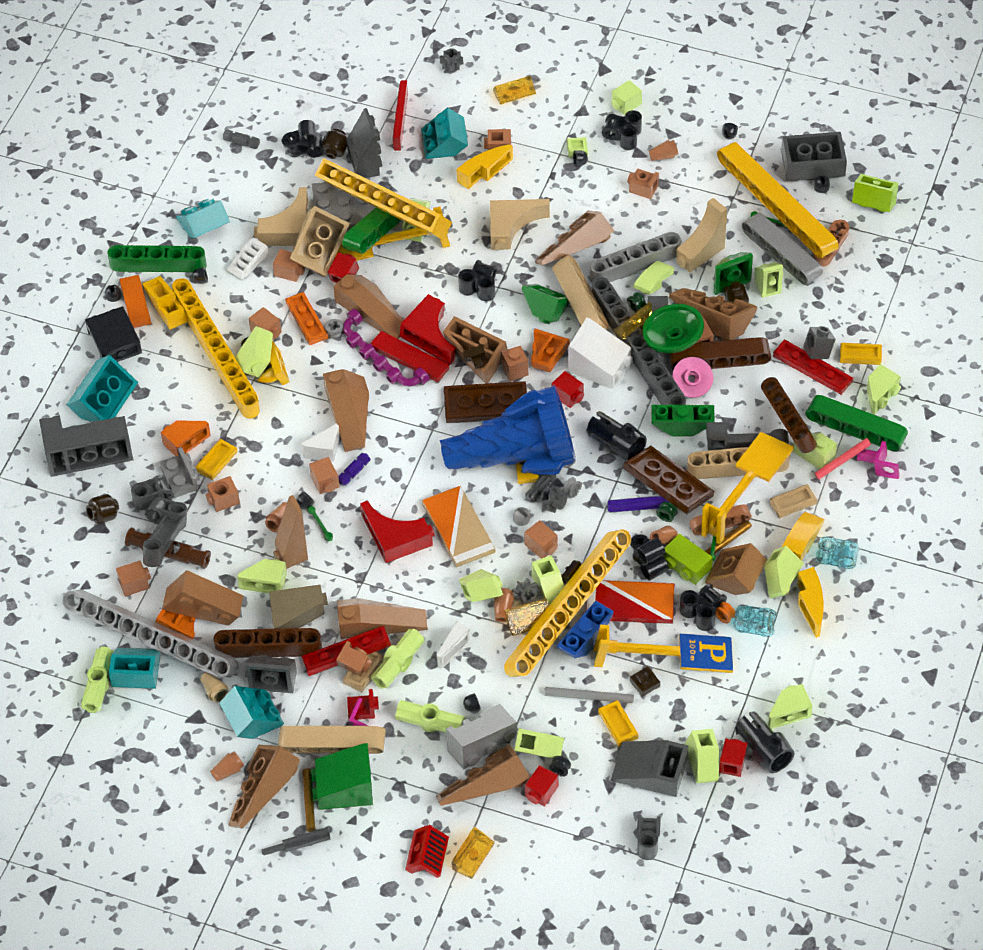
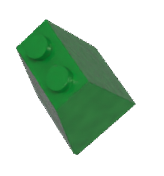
M368 743L315 759V768H311L312 782H316L317 788H312L313 802L318 801L319 810L373 805Z

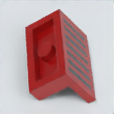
M431 825L415 829L405 870L411 874L425 870L439 878L442 872L449 836Z

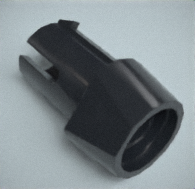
M601 411L596 412L600 420L594 416L591 417L586 432L589 436L593 435L609 445L611 453L629 460L644 450L647 438L631 423L622 425Z
M755 711L749 712L750 717L753 719L752 722L744 715L736 724L735 732L753 750V758L770 773H777L786 768L793 760L795 753L783 733H774Z

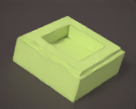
M586 137L567 138L569 158L573 157L575 150L585 151L588 156Z

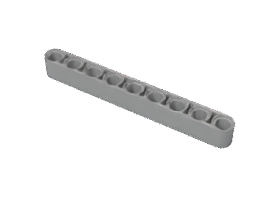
M68 591L63 596L62 602L66 609L216 677L232 676L238 671L239 665L234 657L87 591ZM75 595H76L77 598H78V603H77V605H76L75 602H74V597H75ZM93 604H95V606H96V612H95V613H94V611H93V609H92ZM112 612H113L114 615H115V620H114V621L111 619V613H112ZM130 620L133 622V629L129 626ZM148 629L152 631L151 638L148 635ZM167 637H169L171 640L170 646H168L166 642ZM186 645L190 649L189 655L185 651ZM205 653L208 655L209 658L208 663L204 661ZM224 662L228 666L227 672H225L223 669Z

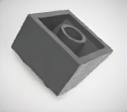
M260 655L251 656L246 662L245 667L249 688L264 689L270 692L293 693L297 674L295 659Z

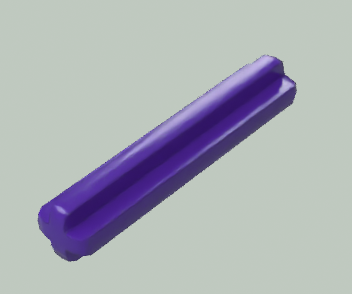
M662 496L608 500L607 508L610 513L658 509L662 502L669 501Z

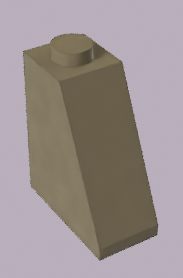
M321 584L269 592L274 629L301 628L324 615V606L328 605L326 592L322 593Z

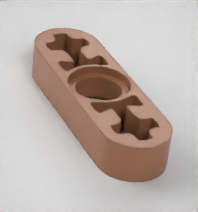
M835 220L828 229L836 238L839 248L821 259L813 253V258L821 267L831 263L848 237L849 224L845 220Z
M741 504L730 509L725 519V529L741 525L746 520L749 521L752 515L747 505ZM702 515L694 517L689 523L693 534L700 536L702 533Z

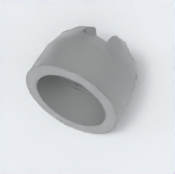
M518 507L514 511L513 521L516 525L524 526L529 523L530 513L527 508Z

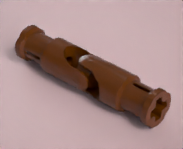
M131 527L126 533L125 545H133L141 548L143 551V543L149 539L152 533L147 532L145 534ZM173 541L164 557L185 564H196L205 569L209 565L211 551H201L195 549L192 545ZM174 545L180 547L176 553H174Z

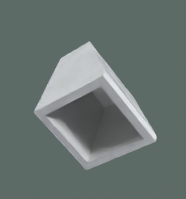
M590 318L585 319L568 346V372L613 389L617 382H621L624 370L629 368L633 361L631 347Z

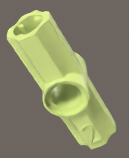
M408 629L396 646L391 645L388 648L383 662L371 675V680L376 686L381 689H387L400 672H405L409 668L413 655L425 642L420 632L415 629Z
M101 646V648L96 649L92 667L87 672L88 681L81 707L91 713L101 711L105 692L110 687L109 668L111 655L114 651L109 647Z
M401 700L397 706L395 719L419 725L427 732H434L436 730L446 732V728L450 726L454 729L462 726L465 716L439 710L434 704H425L423 706Z

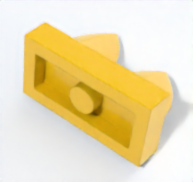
M272 341L271 358L267 365L271 367L262 373L258 382L270 383L279 380L282 385L290 382L280 349Z

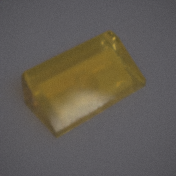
M531 76L500 84L493 88V92L500 105L536 94Z
M649 302L616 327L613 332L622 339H625L645 323L649 315L652 314V303Z
M547 598L505 610L507 626L512 636L531 630L549 607Z
M473 827L452 859V870L472 879L495 842L481 830Z

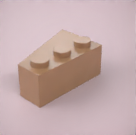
M454 316L443 331L445 339L456 347L455 353L464 362L463 351L483 344L485 356L481 357L483 367L475 369L472 361L466 364L484 383H489L502 364L501 351L508 350L506 341Z
M186 570L166 588L162 610L229 626L239 618L244 595Z

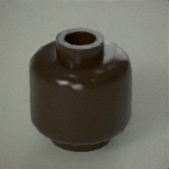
M332 129L325 133L321 146L326 157L336 159V157L344 156L347 149V136L344 131Z
M109 494L91 498L86 506L88 518L97 524L114 520L119 510L118 501Z

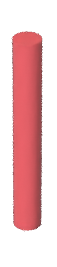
M865 438L816 471L814 475L820 480L871 445L870 441Z

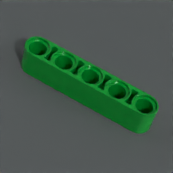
M374 208L344 235L342 246L344 249L364 254L395 227L401 219L378 208Z
M114 245L107 251L110 268L116 272L193 273L198 268L207 267L205 250L200 246Z
M815 395L805 412L806 417L815 423L861 440L867 438L871 444L879 447L882 441H885L887 450L894 452L900 450L908 435V430L901 424L823 395Z

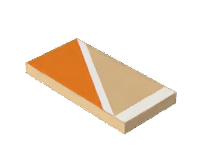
M461 485L422 500V505L456 568L496 553L491 539Z

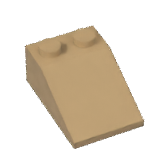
M313 206L303 223L289 259L326 277L350 223Z

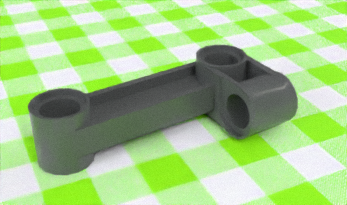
M728 422L706 423L708 451L749 447L759 435V433L728 434ZM775 429L770 433H765L789 444V434L785 429Z
M162 497L154 498L144 514L150 522L158 524L149 539L143 543V564L148 567H157L162 564V558L179 532L187 524V506L182 502H175Z

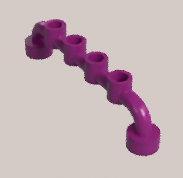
M354 308L346 313L347 319L343 324V332L347 336L345 339L347 344L351 348L355 346L361 348L359 354L364 360L371 357L374 360L372 362L373 367L378 372L384 369L387 372L385 376L391 384L397 381L407 387L417 384L423 386L430 380L425 370L420 367L413 372V378H405L397 367H393L383 355L376 352L370 343L367 344L358 332H354L351 329L352 324L357 326L363 321L360 313Z

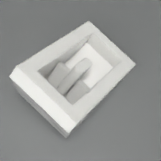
M337 423L301 443L304 458L320 460L329 457L331 462H334L340 441Z

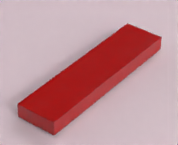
M401 80L399 84L393 130L394 151H401L408 100V80Z
M380 331L370 343L376 352L414 371L419 367L422 368L430 379L438 383L450 369L449 364L383 331Z
M785 339L773 351L774 358L840 395L853 382V377L821 359H810L805 350Z
M378 627L301 656L308 676L338 666L336 659L346 641L351 643L352 649L358 647L367 653L366 655L390 647L391 642L385 627Z

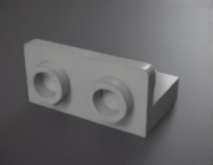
M182 447L178 448V456L159 462L167 483L174 493V498L198 490L197 481L200 480L196 468L192 469L190 466L192 465V460L189 453L185 454Z

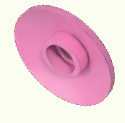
M687 357L679 361L674 367L672 377L686 397H701L710 390L713 384V372L704 360L697 357ZM688 376H693L695 382H690Z

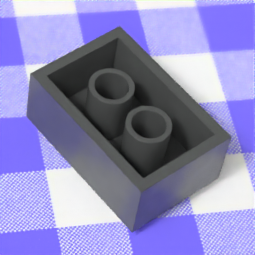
M841 131L782 136L781 154L787 181L816 179L818 176H826L827 178L845 177L847 158Z

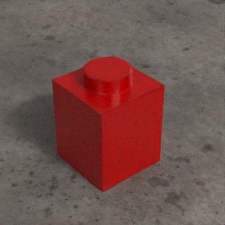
M338 252L327 273L332 282L338 283L347 274L356 275L359 265L353 255L348 253L344 255Z
M564 371L551 383V387L556 386L561 403L571 408L576 403L582 401L584 397V383L568 372Z
M725 738L719 763V773L741 777L747 754V743L738 739L731 740Z
M539 765L525 785V797L530 802L545 807L559 787V775Z

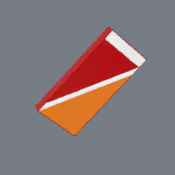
M602 580L587 599L586 611L595 601H598L614 611L610 621L673 624L675 583Z

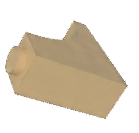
M299 187L296 199L284 211L274 216L258 218V224L254 226V238H258V241L266 246H295L300 230L308 215L307 187Z
M715 198L707 202L705 214L693 234L677 248L676 262L689 273L725 248L727 208Z
M549 199L490 200L491 250L511 249L514 236L523 226L538 219L550 218Z

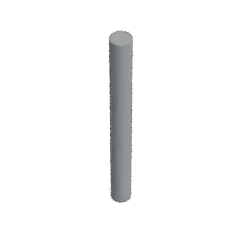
M545 687V696L611 702L618 700L622 703L634 702L633 694Z

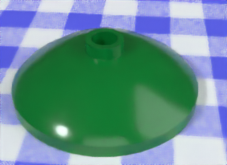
M686 304L663 306L650 314L643 325V336L647 345L662 353H676L690 348L701 338L704 331L702 315L697 309Z

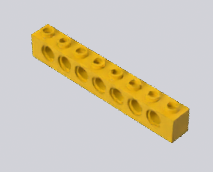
M323 158L315 173L316 177L327 184L442 240L452 224L450 220L441 214Z

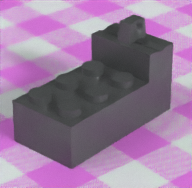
M60 415L39 419L51 477L134 461L125 416L93 421L81 425H72L66 428L62 427Z

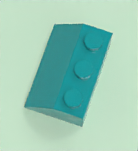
M108 355L96 360L66 405L81 419L89 422L116 417L138 384V381L114 358Z

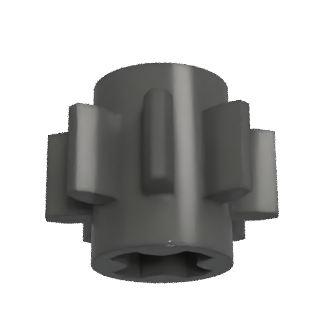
M456 49L444 50V56H440L442 69H446L448 72L460 70V65L464 64L461 51Z
M552 485L551 489L546 488L543 490L540 497L543 503L542 507L552 513H555L556 509H563L567 502V498L564 495L565 491L555 485Z
M528 578L525 579V582L516 581L518 585L516 589H512L517 594L514 600L517 603L522 600V604L525 607L531 602L535 604L536 597L540 596V593L535 590L538 584L536 582L531 584Z

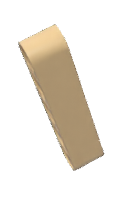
M567 254L553 265L552 269L581 326L586 318H590L604 329H607L609 324L578 263L571 255Z
M749 447L693 452L689 454L687 459V471L697 479L743 476L747 472L736 468L735 464ZM790 455L777 472H784L789 468Z
M281 726L278 746H281L290 753L333 754L368 743L369 754H380L384 752L386 729L379 726Z

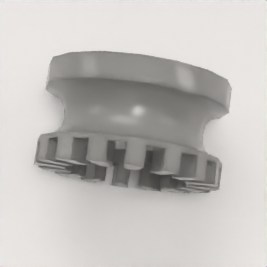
M330 319L326 322L325 329L329 338L338 339V337L343 336L342 321Z
M571 477L566 481L562 490L570 498L578 495L577 492H580L578 490L582 489V482H576V478Z

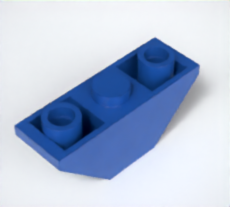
M595 601L559 642L557 648L574 659L589 655L594 648L600 625H608L614 611Z

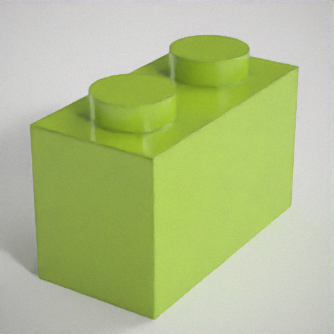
M861 173L854 183L852 203L858 204L861 207L875 208L880 212H890L896 204L899 183Z
M680 533L665 547L666 554L663 557L669 569L675 570L684 580L690 581L694 585L712 569L713 557Z

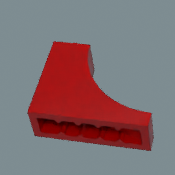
M428 294L400 324L399 337L451 365L455 360L456 347L443 337L438 325L444 317L445 303Z
M368 500L360 503L361 516L385 563L433 546L432 537L435 536L431 524L427 525L424 518L410 521L395 520L377 512Z

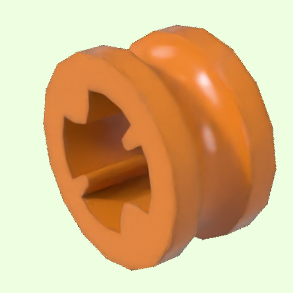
M722 602L715 609L716 617L725 624L730 623L731 618L736 616L735 609L726 602Z

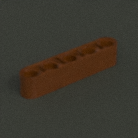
M756 337L695 343L690 348L681 352L669 353L672 370H674L679 361L687 357L700 358L708 363L711 369L763 365L771 361V352L768 339Z
M775 377L766 378L761 383V389L798 449L802 453L813 451L817 442L778 379Z
M315 628L220 630L213 637L215 649L234 658H250L251 656L260 655L268 657H301L322 649L321 634Z

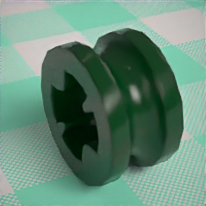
M635 292L633 296L627 298V303L633 312L638 313L640 308H646V301L640 293Z
M662 502L656 510V514L661 520L672 522L674 516L678 514V510L673 504Z

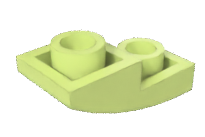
M656 261L640 275L633 288L640 290L643 294L650 295L661 288L663 280L673 275L674 267Z

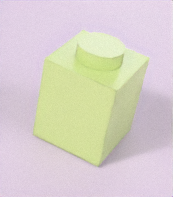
M628 80L612 91V106L625 115L628 111L642 104V90Z

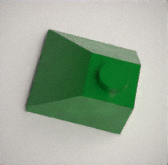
M739 252L729 255L715 266L713 291L715 295L724 292V287L731 286L732 282L739 281L740 284L751 282L752 253Z
M539 284L522 286V292L532 314L539 317V321L542 323L550 324L551 322H557L569 305L565 294Z

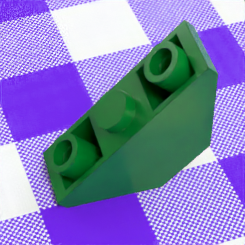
M651 405V424L672 437H693L706 430L707 422H715L714 405Z

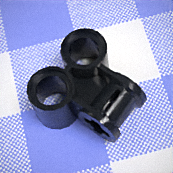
M631 110L625 116L607 115L605 119L606 125L602 128L601 132L602 136L609 140L620 141V146L624 150L635 149L637 146V135L642 131L641 113Z
M312 120L301 121L298 124V130L286 133L281 139L283 146L287 147V152L291 157L295 158L307 153L309 157L316 158L324 154V149L321 146L323 141L322 135L316 132V126Z
M477 260L472 270L464 269L458 274L459 292L466 296L477 292V296L481 301L493 300L495 297L494 279L497 274V265L490 266L482 263L481 260Z
M643 534L635 535L631 538L630 546L634 551L633 560L640 565L641 572L648 581L669 570L668 564L663 557L666 554L665 548L658 538L650 540Z
M710 583L706 584L699 593L693 590L684 591L680 596V614L685 618H694L696 616L695 623L697 628L702 631H709L715 626V609L722 602L727 601V596L718 593Z

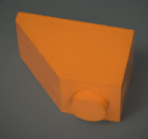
M176 420L161 431L163 445L175 456L179 455L178 448L182 447L186 454L211 436L207 421Z

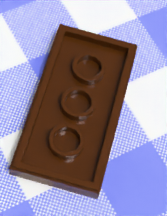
M526 381L444 386L446 423L486 421L502 416V412H505V409L527 393Z
M651 445L626 461L623 465L624 470L686 515L714 496L715 491Z

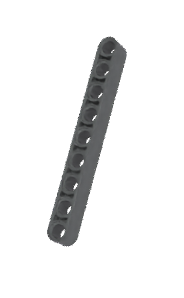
M605 277L595 278L592 281V292L609 326L618 339L631 347L633 363L660 404L686 405L685 395L656 351L645 342L643 331L610 281Z

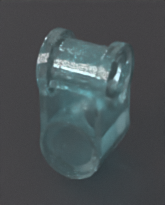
M827 536L819 540V550L816 553L818 562L844 569H853L856 566L859 545L856 542Z
M741 605L736 608L733 626L740 633L769 637L775 632L773 623L777 613L770 608Z

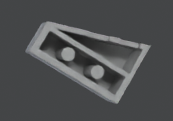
M501 704L479 713L478 719L471 722L469 719L462 721L463 725L454 729L452 726L446 728L447 751L463 770L469 766L476 765L482 757L492 754L497 750L498 746L504 742L511 741L516 736L517 722Z

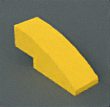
M509 144L496 147L464 162L456 169L457 182L467 189H470L481 178L488 182L513 160V146Z
M161 276L142 283L153 306L170 330L188 322L185 309L178 302L174 291Z
M804 512L792 527L782 547L787 546L802 561L805 554L812 547L825 519Z
M812 567L798 572L797 586L800 589L798 605L817 638L820 637L824 600L819 577L815 568Z

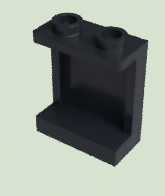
M123 306L85 319L87 332L91 334L100 353V358L110 355L119 362L142 354L140 340Z

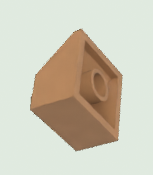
M752 543L722 549L705 583H710L714 588L735 596L750 593L754 589L759 575L763 572L767 559Z

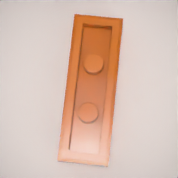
M139 275L120 278L119 281L126 309L133 327L150 325L151 319Z
M304 292L285 298L286 304L309 346L328 339L326 330Z

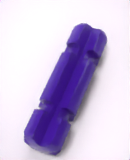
M362 452L356 458L357 460H354L344 470V473L342 472L338 476L340 485L346 486L351 481L350 478L353 479L364 468L363 465L366 466L371 461L367 453Z

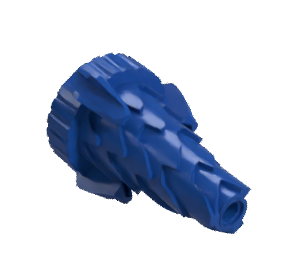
M556 386L541 390H531L505 409V412H502V416L483 421V425L468 429L460 435L439 440L445 467L454 470L480 466L488 468L503 463L512 465L526 461L522 466L523 473L556 475L561 472L564 466L573 464L576 461L568 423Z

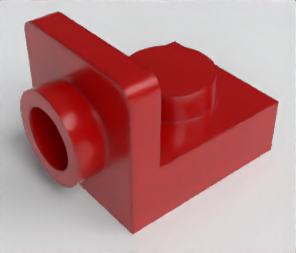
M368 689L369 695L347 697L348 720L359 697L362 698V701L354 719H375V710H379L378 696L373 694V689Z

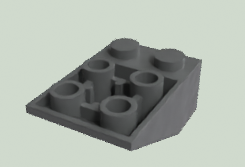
M367 108L363 109L347 138V150L354 172L364 178L380 176L379 167H382V160L380 155L378 156V154H381V147L379 142H377L380 141V134L378 129H374L375 120L373 115H369Z
M668 740L622 742L611 781L677 797L688 761L689 745Z

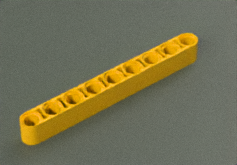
M732 142L717 150V157L720 163L818 258L821 259L839 248L834 235L738 143Z
M184 278L175 280L172 284V289L178 302L185 309L188 324L241 414L250 419L257 417L260 413V407L255 390L190 282Z
M620 529L605 534L506 660L504 670L509 677L526 676L533 670L629 547L631 535L627 530ZM530 647L532 648V654L529 652Z

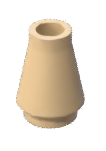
M207 672L200 677V681L203 683L209 699L220 703L229 692L228 686Z

